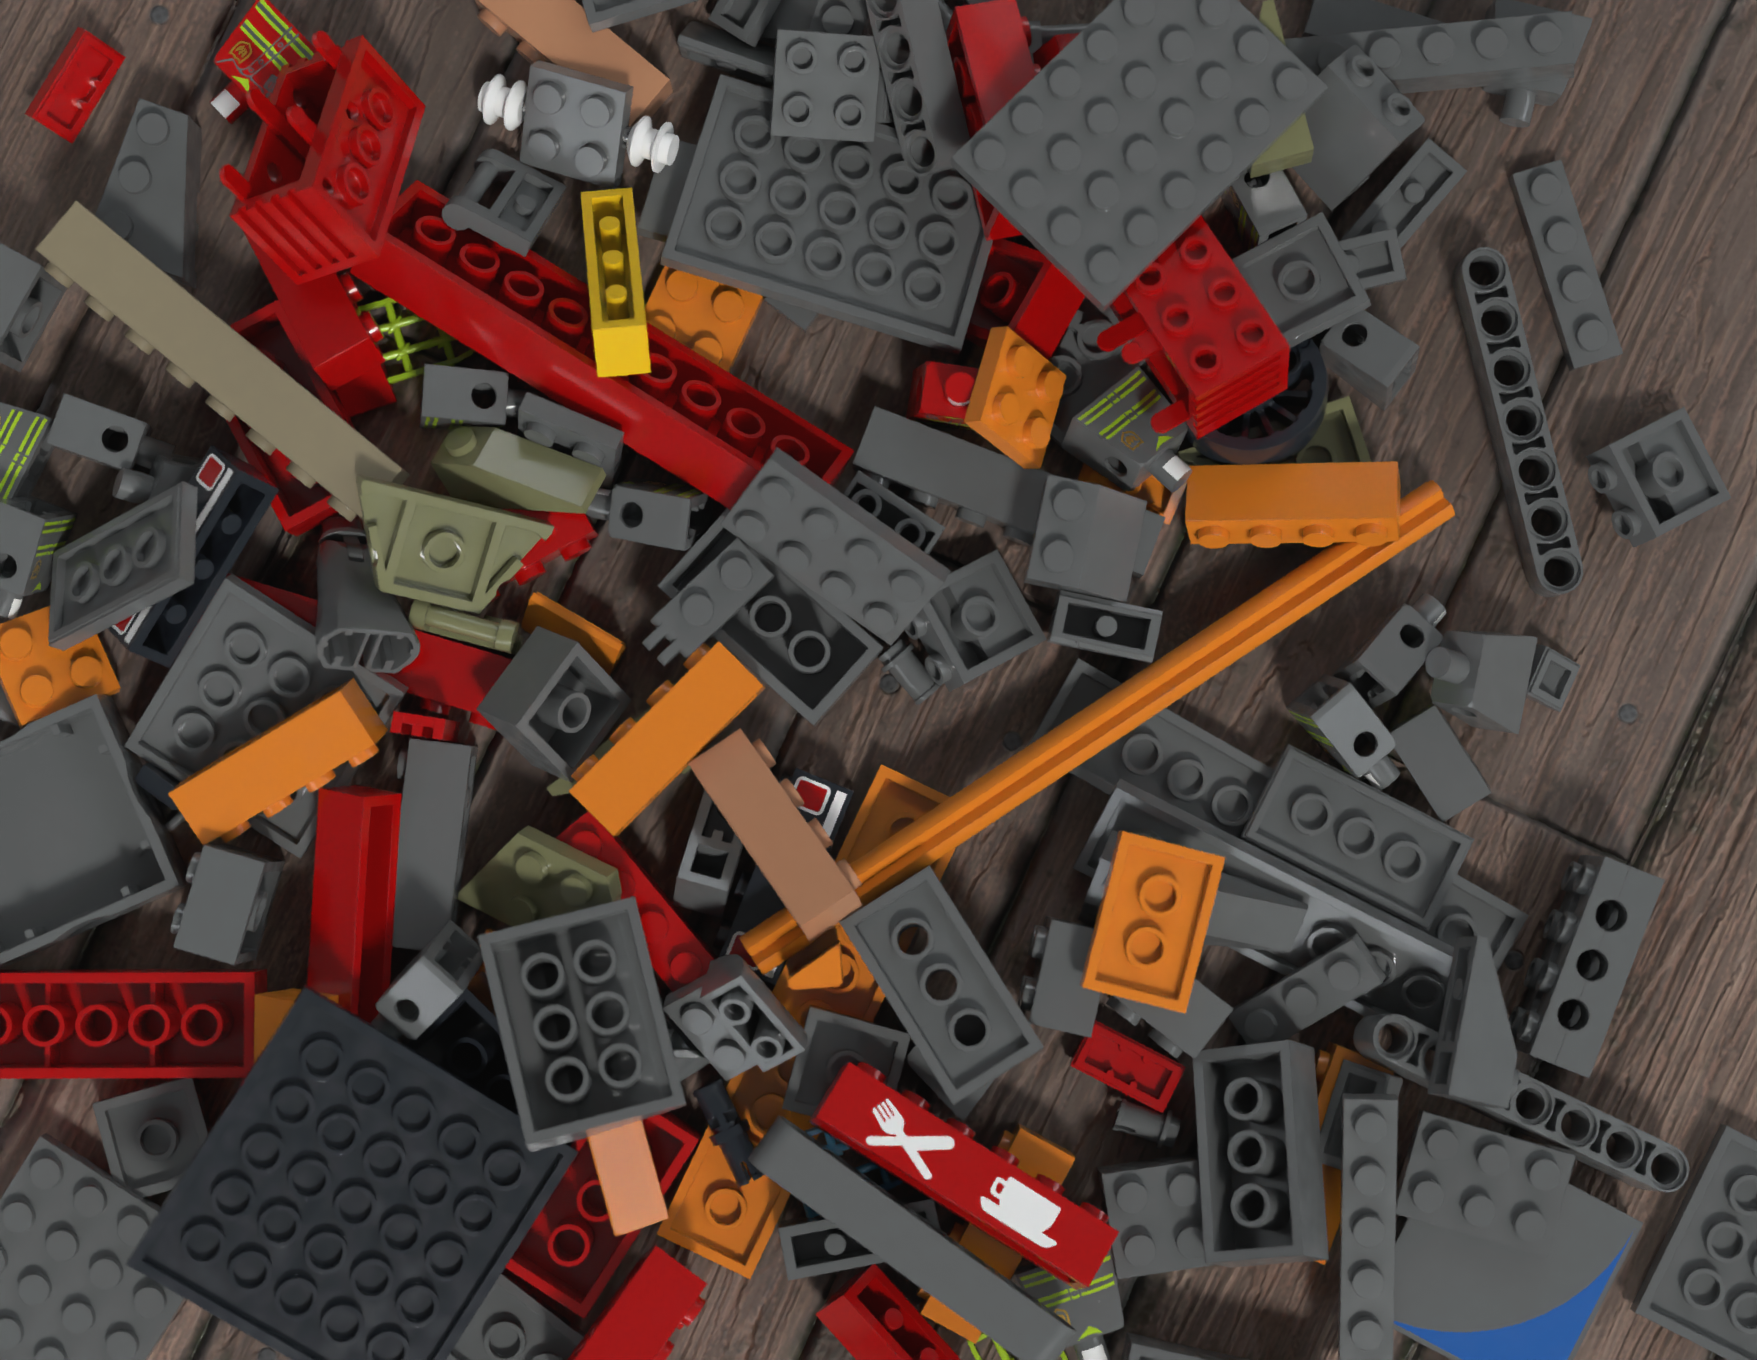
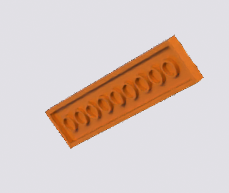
M881 764L834 862L838 863L844 858L848 864H851L950 797ZM956 848L929 865L939 881ZM841 924L790 957L772 991L802 1028H804L810 1005L873 1022L885 998L883 991ZM918 927L908 928L902 933L899 945L904 953H906ZM836 941H841L843 982L840 986L798 990L789 988L788 979L791 973ZM796 1056L765 1072L756 1065L731 1078L726 1087L741 1120L746 1118L751 1127L747 1130V1133L754 1148H756L778 1115L786 1118L803 1131L816 1127L808 1122L811 1116L782 1109ZM708 1125L667 1210L669 1218L662 1221L656 1234L751 1279L791 1193L766 1175L753 1180L745 1162L744 1165L751 1180H749L750 1183L737 1187L736 1180L720 1146H713L709 1138L713 1132ZM819 1134L813 1135L811 1137L817 1140Z

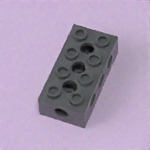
M1580 855L1578 862L1572 861L1569 864L1561 883V890L1566 891L1559 911L1552 910L1543 929V938L1547 939V943L1541 959L1534 958L1525 976L1524 986L1528 987L1529 990L1523 1006H1516L1509 1017L1516 1050L1587 1078L1590 1077L1663 886L1664 879L1606 856ZM1600 905L1601 917L1597 922L1595 918V913L1597 907ZM1582 953L1583 964L1580 970L1577 971V959ZM1564 1002V1014L1558 1020V1009L1560 1005Z
M930 866L840 922L953 1105L1044 1048ZM911 927L922 928L929 936L926 949L917 955L904 953L899 945L902 933ZM945 971L951 973L956 978V992L947 1000L933 999L928 994L927 983L933 974ZM967 1016L978 1017L984 1022L986 1027L984 1039L975 1046L961 1044L955 1035L957 1023Z

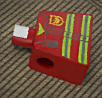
M256 0L213 60L230 82L210 103L232 125L249 108L246 99L248 90L256 88L270 101L281 67L288 63L295 66L297 61L304 57L311 60L313 54L318 51L269 0Z
M926 361L915 368L912 375L906 418L922 424L975 431L964 422L979 368Z

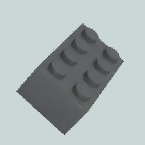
M728 508L658 584V587L671 599L737 538V536L720 525L729 512ZM742 541L774 575V578L725 623L713 637L815 727L883 651V647L847 614Z
M1282 1040L1201 1050L1197 1057L1193 1058L1205 1263L1225 1267H1244L1329 1260L1314 1048L1295 1041Z

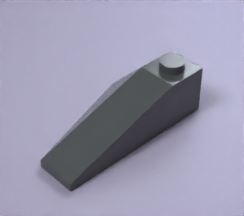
M1111 830L1078 918L1092 925H1095L1119 833ZM1222 872L1203 945L1290 952L1309 905Z

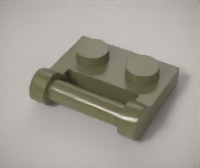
M416 599L413 601L408 620L413 628L515 656L523 646L525 638L518 634L519 622L484 615L483 619L464 614V610L438 604L433 605V603Z

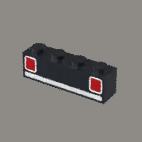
M212 445L188 483L198 487L194 584L107 628L128 651L169 668L279 491L253 465Z
M798 768L795 769L792 777L783 774L779 783L788 778L805 803L798 808L805 821L808 823L816 818L831 841L834 842L854 791ZM832 845L826 848L828 853L830 852ZM756 864L753 873L743 870L732 899L740 901L741 904L734 921L726 918L723 919L713 947L721 950L719 957L729 954L740 955L761 980L775 985L785 961L763 975L739 939L740 936L786 907Z

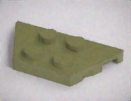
M360 474L357 476L356 485L374 582L381 592L479 614L496 596L498 587L503 582L510 580L524 565L521 562L524 556L541 538L546 541L554 528L546 520Z
M528 825L518 832L458 893L457 899L514 927L621 900L622 889L616 868Z

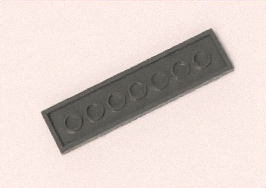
M1119 779L1077 857L1073 869L1091 878L1094 877L1111 830L1116 832L1122 830L1226 857L1222 872L1309 905L1290 952L1229 948L1286 976L1357 933L1386 975L1383 983L1344 1006L1365 1017L1374 1014L1402 1015L1439 1033L1455 947Z

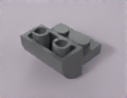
M729 954L712 960L707 974L672 992L665 998L662 1009L726 1081L756 1065L765 1072L806 1050L808 1041L806 1031L740 955Z

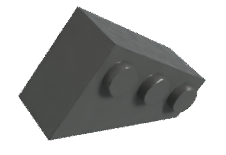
M139 98L96 216L173 280L196 288L195 246L196 241H198L199 227L196 223L197 193H200L202 129L186 114Z

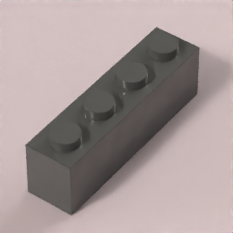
M410 738L408 749L401 748L397 778L404 779V787L401 800L392 947L422 950L449 920L456 924L459 905L457 898L461 889L478 747Z

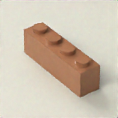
M475 0L480 10L477 18L497 36L500 37L506 31L520 44L516 47V50L530 64L541 60L633 86L629 127L631 128L643 116L651 118L673 93L670 79L609 28L592 33L584 8L575 0Z
M740 728L688 763L700 784L810 942L863 906L855 892V889L862 885L859 878L844 858L835 863L826 848L831 846L833 842L819 821L814 818L807 823L800 814L798 808L805 804L788 778L779 783L769 770L777 763L760 738L750 743Z

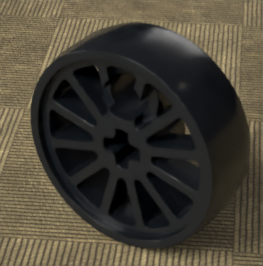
M1309 338L1290 348L1289 361L1294 365V368L1288 372V388L1198 440L1187 425L1188 431L1185 437L1191 445L1202 455L1221 465L1280 464L1304 449L1318 431L1324 419L1328 402V373L1322 355L1313 340ZM1302 380H1309V391L1293 390ZM1280 405L1303 406L1307 408L1302 410L1297 417ZM1266 415L1271 416L1288 428L1283 431L1278 430L1274 432ZM1238 419L1243 420L1240 437L1235 438L1226 435ZM1252 420L1257 421L1264 438L1249 439L1250 423Z

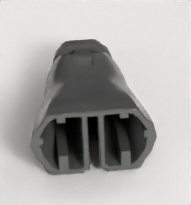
M342 517L326 518L322 522L323 534L318 541L316 560L318 607L315 638L317 657L324 668L350 670L357 668L363 654L364 668L370 672L397 673L411 664L419 655L420 642L412 625L408 622L409 619L394 594L381 592L375 586L366 533L363 530L361 521L353 519L350 522Z

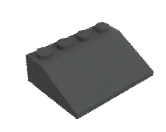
M635 896L478 935L526 1146L531 1152L593 1136L686 1105Z

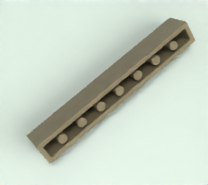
M78 201L73 203L37 246L36 250L49 260L43 268L47 273L68 289L76 282L89 293L88 297L83 301L87 306L108 322L116 315L130 327L124 334L127 339L148 355L156 348L167 357L170 362L164 368L189 389L196 381L211 395L205 400L206 404L229 422L237 415L251 428L245 436L269 455L276 448L291 460L286 469L310 489L316 482L321 484L332 494L326 502L350 522L357 515L363 519L356 485L358 474L400 485L410 476L402 467Z

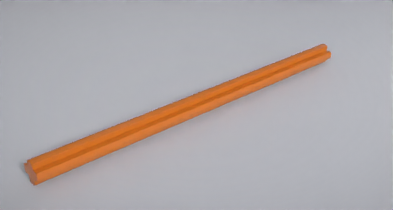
M1430 480L1400 499L1399 541L1386 542L1383 545L1372 547L1363 546L1357 542L1333 543L849 864L862 883L861 886L855 889L863 905L861 908L911 878L1454 517L1453 506L1444 497L1440 486L1433 480ZM784 907L740 936L739 939L761 973L765 975L840 925V922L810 942L788 909Z

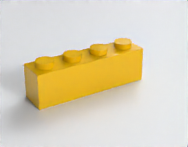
M632 187L580 192L598 378L651 373Z

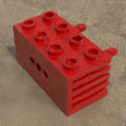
M317 31L312 35V42L318 52L313 54L311 60L304 57L299 59L295 66L288 63L281 67L270 101L260 90L256 88L248 90L246 95L247 103L263 121L245 173L242 176L230 164L221 166L219 169V177L222 184L236 196L229 217L297 285L380 257L426 108L424 103L363 35L347 40L344 47H340L331 40L326 32Z
M1202 216L1194 221L1109 305L1119 323L1104 330L1097 337L1098 347L1105 352L1113 351L1125 344L1121 355L1128 364H1136L1145 360L1172 400L1173 404L1155 413L1151 418V428L1157 433H1167L1174 427L1186 422L1198 440L1288 388L1290 345Z

